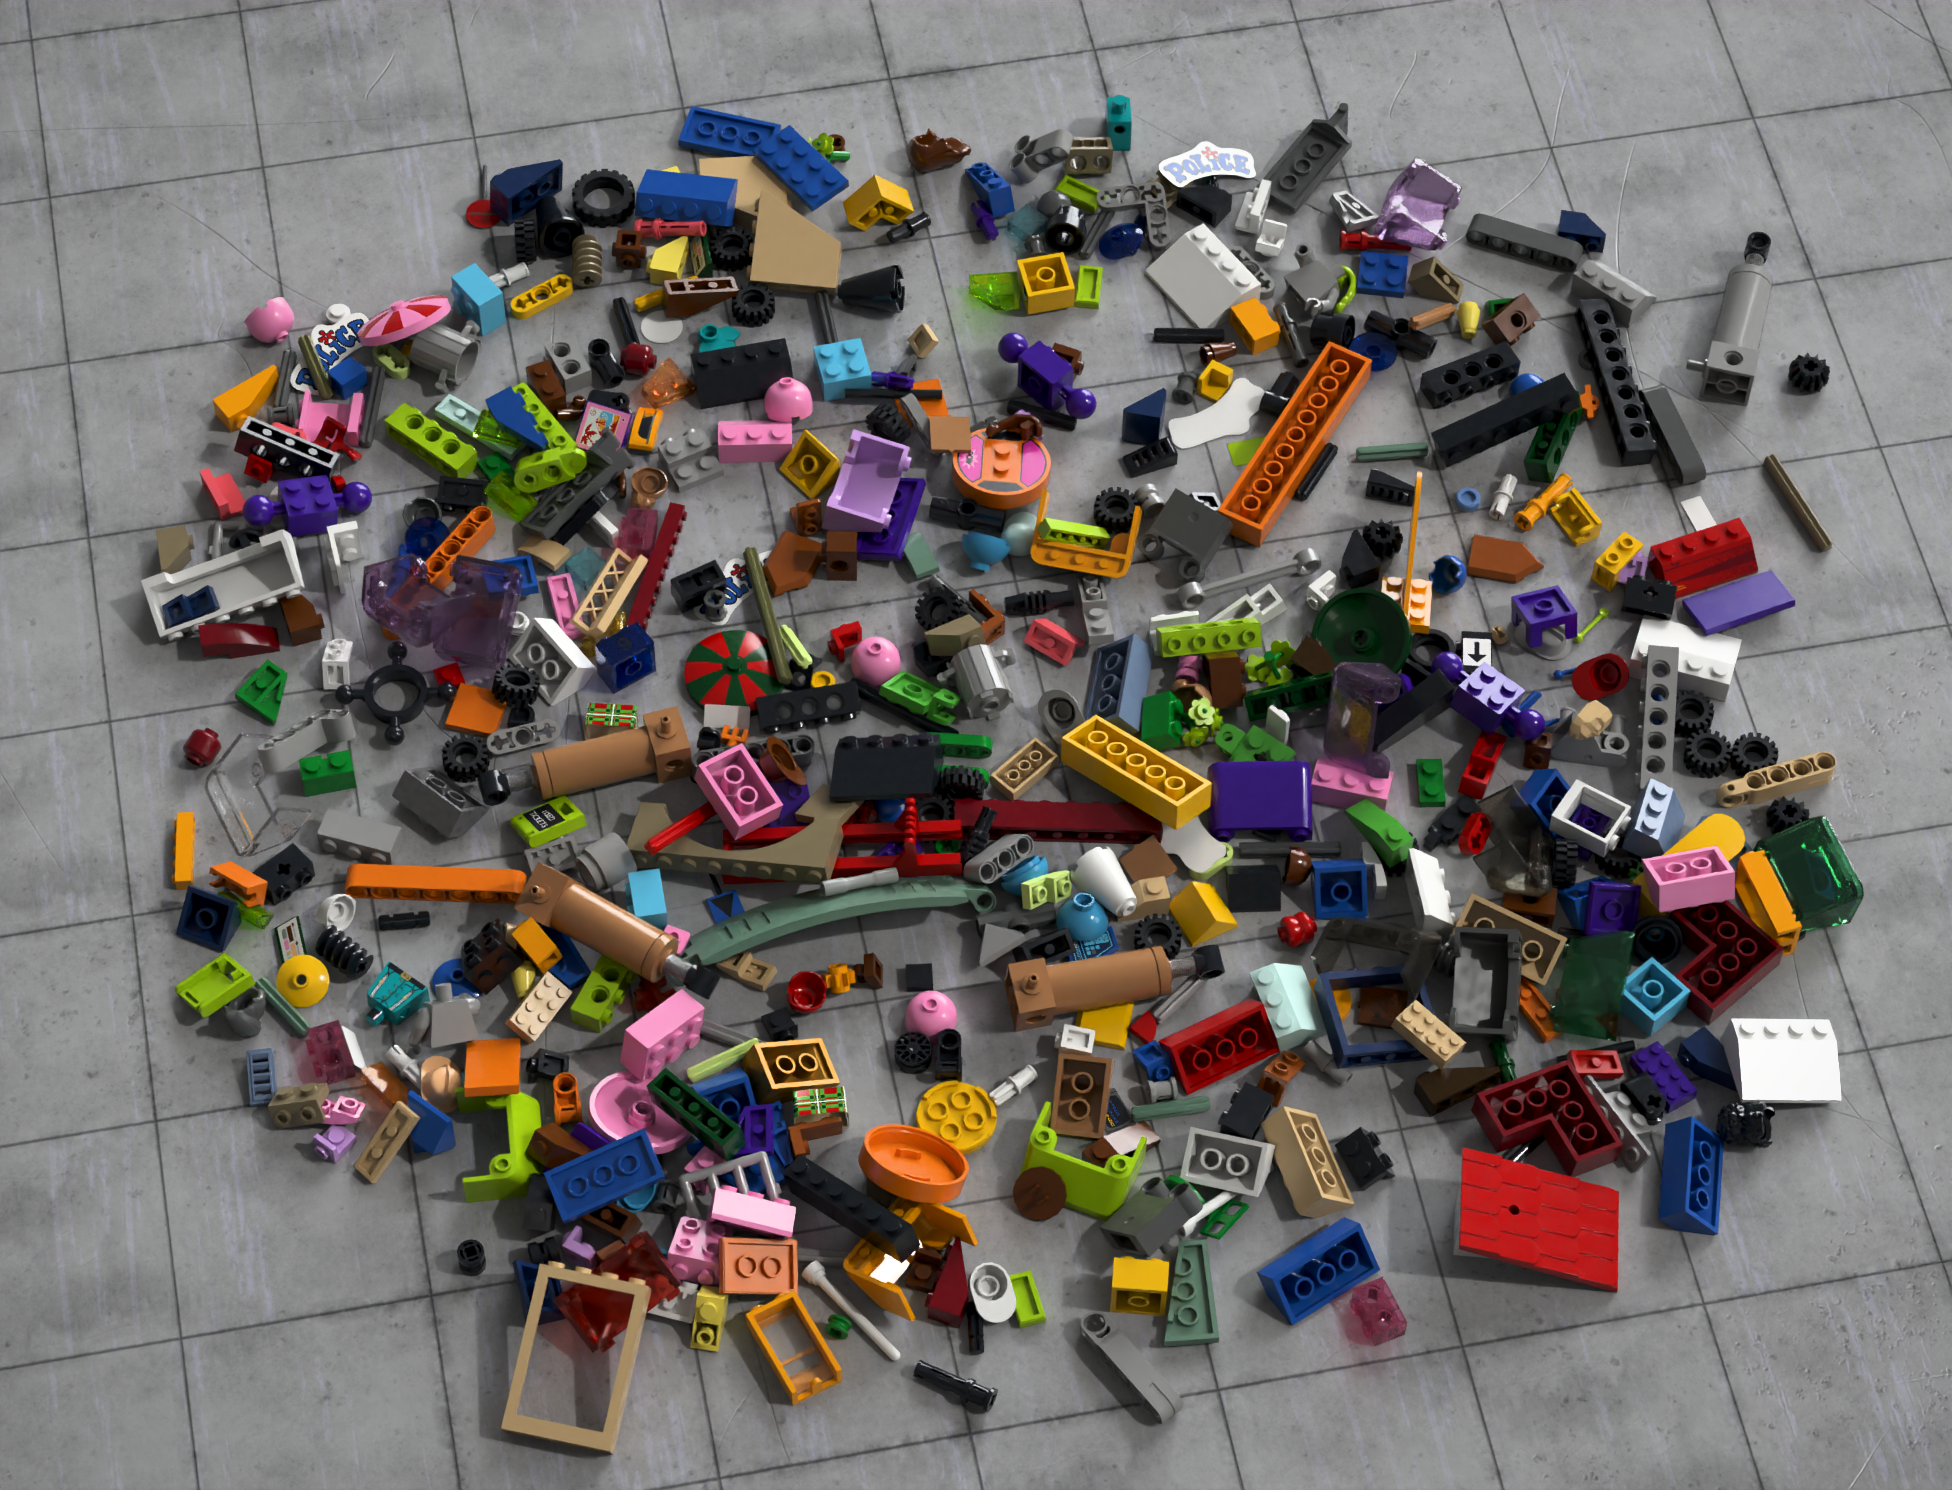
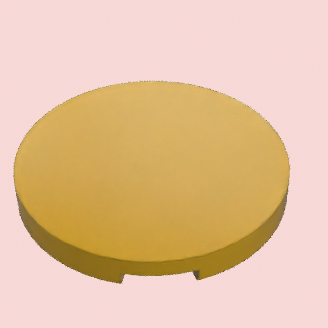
M958 1080L942 1082L930 1088L922 1096L916 1112L917 1128L947 1140L963 1155L973 1153L987 1144L996 1128V1108L989 1094L979 1086L975 1087L967 1083L958 1082Z

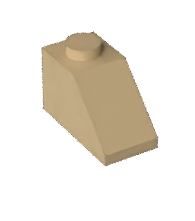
M1165 876L1142 879L1132 884L1131 888L1137 898L1136 909L1129 916L1116 917L1118 922L1142 919L1147 915L1153 917V914L1156 913L1158 916L1169 914L1170 895Z

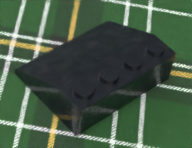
M921 733L912 736L896 734L889 737L871 735L865 738L846 736L839 739L834 754L829 795L830 802L932 797L944 763L940 734Z

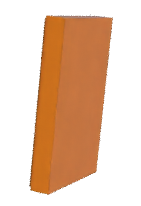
M718 1238L719 1294L779 1295L781 1293L788 1294L795 1290L798 1295L797 1240Z

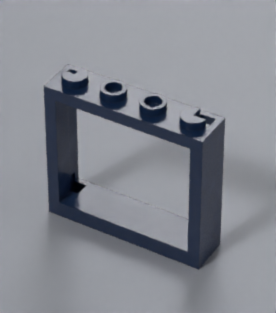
M1400 964L1393 967L1376 966L1372 969L1361 970L1353 968L1347 971L1319 973L1313 990L1337 1069L1429 1060L1406 1039L1349 1045L1332 990L1408 983L1413 1000H1417L1434 1015L1419 964Z

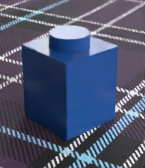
M351 356L327 371L332 389L344 401L351 397L353 393H357L367 386L366 368L362 363H357Z

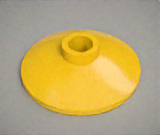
M297 955L289 958L282 964L276 977L277 990L292 1006L300 1008L310 1007L320 1002L326 995L330 983L329 973L325 965L310 955ZM301 975L306 976L307 979L303 985L297 983V978Z

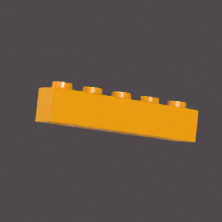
M193 812L177 813V819H174L176 833H174L173 837L176 846H173L175 860H173L172 864L175 874H172V883L176 885L177 890H186L189 885H193L195 817Z

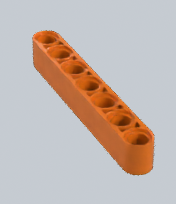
M486 506L474 508L380 611L378 618L385 638L396 640L403 636L449 585L453 577L458 575L494 535L496 528L491 509Z
M352 864L347 868L344 892L352 898L516 904L526 885L527 876L524 872L513 869Z

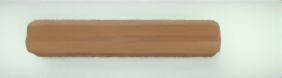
M1447 303L1410 318L1408 326L1412 327L1413 331H1417L1450 318L1457 311L1456 306L1453 307L1452 303Z

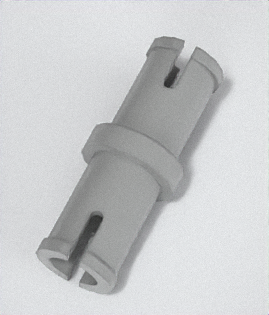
M1314 1039L1309 1041L1303 1048L1302 1053L1315 1062L1322 1073L1326 1072L1341 1087L1346 1085L1352 1078L1353 1074L1346 1068L1337 1069L1334 1055L1332 1053L1328 1054Z

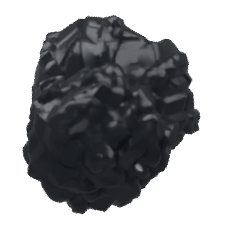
M1763 1101L1747 1102L1745 1105L1735 1102L1734 1104H1728L1726 1107L1722 1106L1718 1114L1716 1132L1720 1134V1138L1727 1144L1736 1143L1739 1145L1747 1142L1754 1147L1767 1148L1773 1142L1769 1141L1772 1130L1770 1119L1775 1115V1111L1772 1107H1767Z

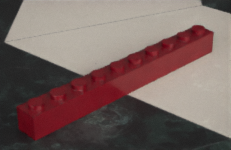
M672 502L669 504L626 624L627 634L642 637L644 631H647V621L652 617V607L656 606V596L661 592V582L665 580V571L669 569L670 557L674 555V545L678 544V534L682 532V523L687 519L685 505Z

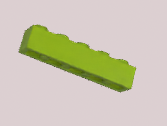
M1044 518L1037 528L1043 540L1103 549L1111 539L1103 527Z

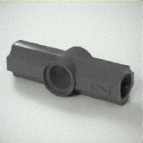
M1013 902L1004 906L1000 911L975 916L976 929L980 939H982L986 923L1021 931L1024 935L1031 928L1055 924L1057 919L1054 903L1046 902L1032 910L1024 909L1023 904L1020 902Z

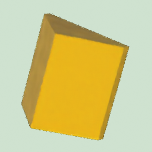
M804 430L779 470L810 499H814L836 484L840 473L839 459L808 430Z
M1191 881L1170 901L1169 911L1176 923L1178 922L1180 925V929L1191 947L1238 927L1236 920L1212 884Z

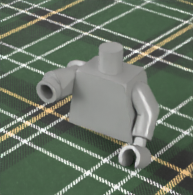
M1305 243L1299 244L1294 255L1300 268L1284 276L1289 292L1314 319L1317 314L1331 311L1334 308L1340 294L1337 279L1343 276L1345 271L1338 262L1326 269L1319 260H1315L1313 250L1309 245Z
M451 983L435 985L437 1000L423 1003L422 1010L418 1014L409 1037L404 1038L401 1042L405 1054H408L410 1048L413 1049L415 1054H419L421 1049L418 1044L420 1043L422 1046L435 1048L479 1039L473 1016L480 1010V1001L468 993L453 996Z

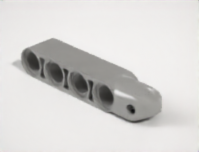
M1090 1312L1082 1318L1080 1330L1084 1338L1092 1345L1100 1360L1157 1423H1164L1183 1409V1402L1179 1395L1105 1314Z

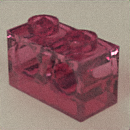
M628 507L627 516L622 517L621 531H623V537H618L617 547L631 559L642 554L649 562L659 526L658 510Z
M339 1020L309 1028L308 1034L310 1039L305 1040L309 1056L315 1055L316 1061L312 1062L316 1077L322 1076L323 1082L327 1083V1085L356 1077L353 1061ZM324 1041H330L328 1044H321ZM331 1063H338L335 1066H328Z
M1384 1277L1353 1288L1352 1298L1349 1301L1350 1307L1355 1315H1359L1363 1322L1362 1330L1365 1336L1371 1338L1375 1346L1405 1335L1407 1321ZM1365 1299H1373L1376 1303H1368ZM1377 1322H1386L1388 1326H1380Z

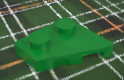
M267 659L235 693V699L274 726L287 681V673Z

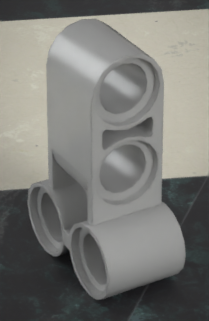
M1059 129L1034 140L1029 135L1021 137L1014 146L1017 155L1011 159L1009 169L1024 183L1032 182L1038 176L1040 170L1068 159L1074 140L1072 133Z

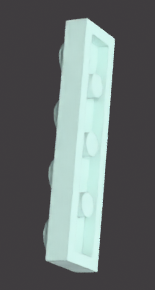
M448 394L434 409L437 417L494 451H499L501 455L509 460H512L526 446L523 442L501 430L495 420L451 394Z

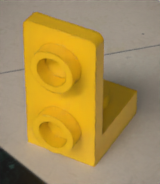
M1623 532L1596 559L1591 579L1611 592L1617 586L1620 571L1643 548V543L1628 533Z

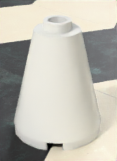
M1106 846L1104 850L1101 847H1096L1078 859L1076 871L1071 870L1070 872L1071 882L1083 893L1091 894L1094 900L1118 917L1129 916L1135 911L1137 898L1114 852Z

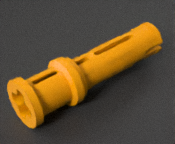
M1561 473L1538 498L1530 499L1526 507L1514 515L1516 525L1524 531H1530L1534 523L1546 515V511L1554 503V499L1572 486L1573 481H1570L1571 477Z

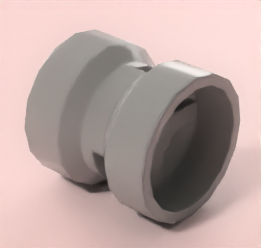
M1144 485L1134 493L1135 499H1138V505L1141 506L1142 514L1145 518L1151 519L1159 515L1165 503L1162 498L1158 497L1159 492L1155 485Z

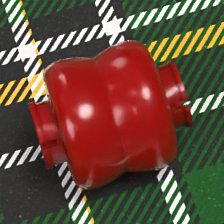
M1298 912L1293 916L1283 917L1280 921L1281 927H1277L1278 936L1282 938L1280 941L1282 943L1286 942L1290 948H1296L1302 943H1311L1315 938L1314 932L1318 931L1313 916L1309 918L1305 912Z

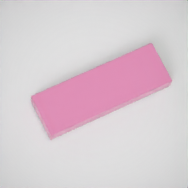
M566 573L546 577V584L557 625L571 640L586 637L584 633L570 623L571 618L579 607L571 574Z

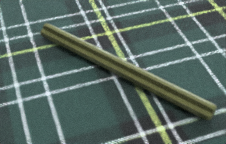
M747 547L743 552L777 679L780 684L787 685L790 684L793 676L758 551L755 547Z

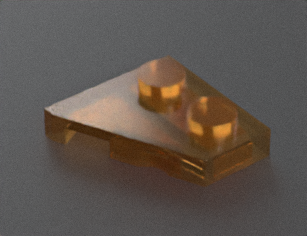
M668 357L642 387L641 394L654 409H658L695 394L696 387L674 361Z

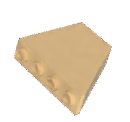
M755 156L699 159L700 175L738 179L734 223L752 229L753 220H757L758 212H755L756 197L760 198L761 190H766L792 208V200H787V196H791V191Z
M761 190L760 198L756 197L755 212H758V217L752 223V234H755V242L750 243L749 257H753L752 265L747 266L746 278L753 283V286H756V283L759 282L761 287L765 284L771 290L816 293L817 291L826 290L828 295H837L842 254L841 242L766 190Z

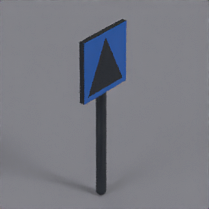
M708 873L717 892V896L706 899L715 923L717 924L745 912L736 890L722 893L715 875Z

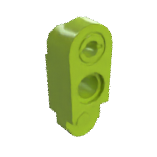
M557 447L533 453V455L523 457L518 461L514 472V483L522 492L532 493L574 479L575 474L582 472L587 464V456L583 450L574 447L564 450Z

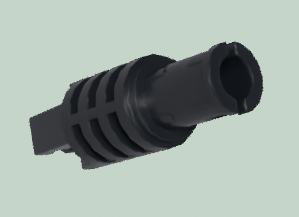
M1039 590L1035 594L1033 591L1029 592V594L1023 592L1022 594L1004 598L1006 614L1028 615L1029 612L1036 614V611L1043 613V610L1050 612L1052 608L1074 606L1073 590L1062 592L1043 590V593Z
M983 805L975 825L971 826V828L969 827L958 850V853L961 855L962 875H964L965 864L981 853L990 839L988 832L999 812Z

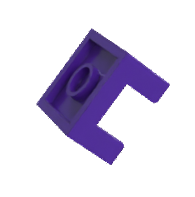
M1558 585L1511 597V621L1515 627L1519 626V621L1524 622L1526 625V643L1530 648L1542 645V629L1565 624L1566 639L1577 637V611Z

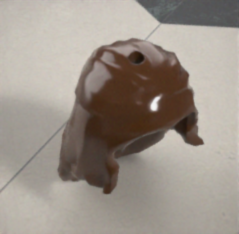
M928 128L926 134L911 139L907 146L908 159L911 165L917 171L924 173L934 171L946 165L959 163L965 156L971 153L970 146L963 143L962 140L953 137L939 138L930 128Z

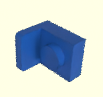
M1155 1040L1132 1051L1134 1060L1146 1072L1148 1081H1165L1169 1077L1174 1076L1170 1055Z

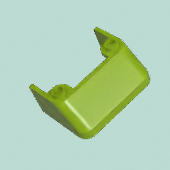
M455 1087L459 1113L505 1108L507 1111L510 1153L497 1155L491 1160L489 1165L490 1175L463 1178L466 1203L527 1197L532 1173L544 1174L543 1170L545 1167L526 1153L534 1131L542 1127L539 1102L534 1097L520 1091L518 1094L465 1097L464 1087Z
M1046 1101L1030 1135L1019 1176L1031 1167L1043 1166L1053 1169L1061 1176L1066 1185L1067 1198L1064 1206L1107 1221L1127 1201L1145 1160L1147 1138L1141 1137L1132 1158L1122 1154L1113 1155L1108 1159L1104 1168L1054 1150L1057 1145V1135L1054 1130L1049 1128L1051 1102Z

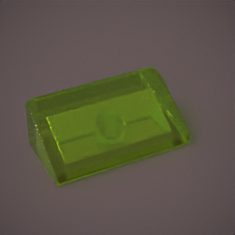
M482 409L473 436L520 448L523 442L501 430L490 411Z
M504 471L496 475L484 489L486 495L519 523L539 504L532 495L519 490L514 480Z
M226 891L217 894L238 902L241 918L260 929L265 930L274 917L273 913L258 905L253 907L245 906L243 902L247 899L234 892Z

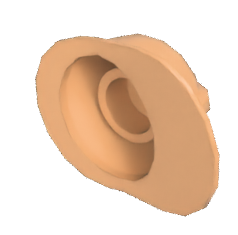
M432 1056L427 1058L422 1064L420 1071L421 1097L442 1113H450L458 1107L455 1087H463L460 1070L454 1062L446 1057Z

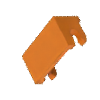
M232 861L210 867L209 874L219 876L216 881L209 883L210 886L214 888L226 887L247 899L243 902L247 907L264 905L267 881Z

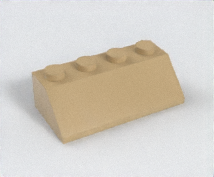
M1473 893L1469 895L1455 927L1519 929L1523 938L1521 975L1544 986L1568 939Z
M1283 1106L1261 1123L1265 1133V1140L1267 1143L1275 1145L1274 1161L1280 1168L1284 1178L1283 1183L1289 1190L1293 1199V1207L1299 1215L1318 1218L1352 1208L1355 1205L1317 1114Z

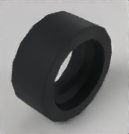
M1430 628L1429 634L1415 633L1412 636L1411 650L1408 658L1413 662L1419 663L1423 669L1431 673L1432 662L1421 659L1416 654V649L1423 645H1434L1441 648L1444 652L1455 653L1456 648L1448 634Z

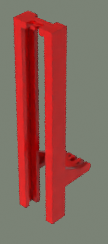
M906 798L905 810L895 822L843 824L841 827L844 837L841 844L904 842L905 849L900 855L837 858L831 879L869 874L873 871L892 867L897 869L899 877L962 875L960 853L917 854L916 841L962 839L961 820L919 821L915 799ZM807 826L758 828L737 840H734L728 829H724L723 850L733 851V849L767 847L790 838ZM721 874L724 885L788 882L777 879L737 877Z

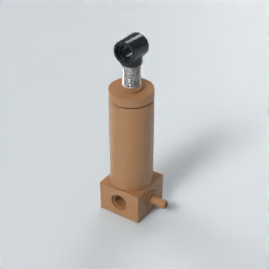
M678 706L643 714L644 726L532 753L530 770L506 775V773L502 774L498 770L483 772L477 779L483 802L489 806L502 804L511 795V791L513 793V791L517 792L520 789H527V787L528 789L535 787L536 790H539L541 799L546 800L655 773L658 784L691 776V747Z
M541 862L537 863L513 907L526 916L532 917L535 921L564 933L652 983L659 981L665 973H668L684 982L683 984L688 990L709 1000L721 978L720 975L700 964L692 965L677 957L676 953L679 943L677 938L586 889L582 883Z
M1160 945L1046 966L1044 958L1011 963L1007 966L1004 986L1015 1032L1052 1025L1053 1017L1057 1015L1166 996L1171 993V982L1175 977L1194 974L1195 976H1200L1201 979H1212L1224 974L1225 969L1218 945L1202 946L1196 949L1191 956L1170 960L1166 957L1163 947Z

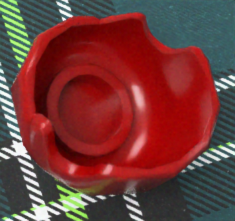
M800 971L789 981L786 991L787 1002L794 1011L799 1013H815L822 1007L825 1001L827 985L819 974L812 971Z

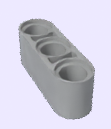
M1025 834L1004 835L965 864L963 871L965 879L970 883L990 884L1032 854L1034 849L1032 838Z

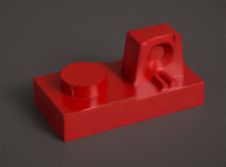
M1570 1050L1566 1054L1567 1060L1571 1061L1581 1079L1585 1075H1591L1592 1078L1619 1079L1624 1074L1618 1053L1615 1050Z

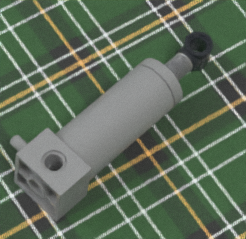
M1753 232L1748 236L1744 251L1745 264L1735 266L1728 274L1708 359H1705V363L1692 360L1687 361L1686 369L1702 372L1703 382L1699 395L1701 397L1743 406L1748 404L1773 286L1771 274L1763 268L1771 245V239L1766 233Z

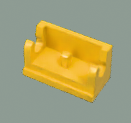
M1575 487L1554 499L1557 505L1551 507L1549 513L1576 547L1599 537L1602 521Z

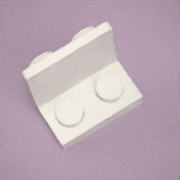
M357 521L327 526L328 537H324L334 586L339 585L341 594L346 592L340 562L353 561L363 557Z

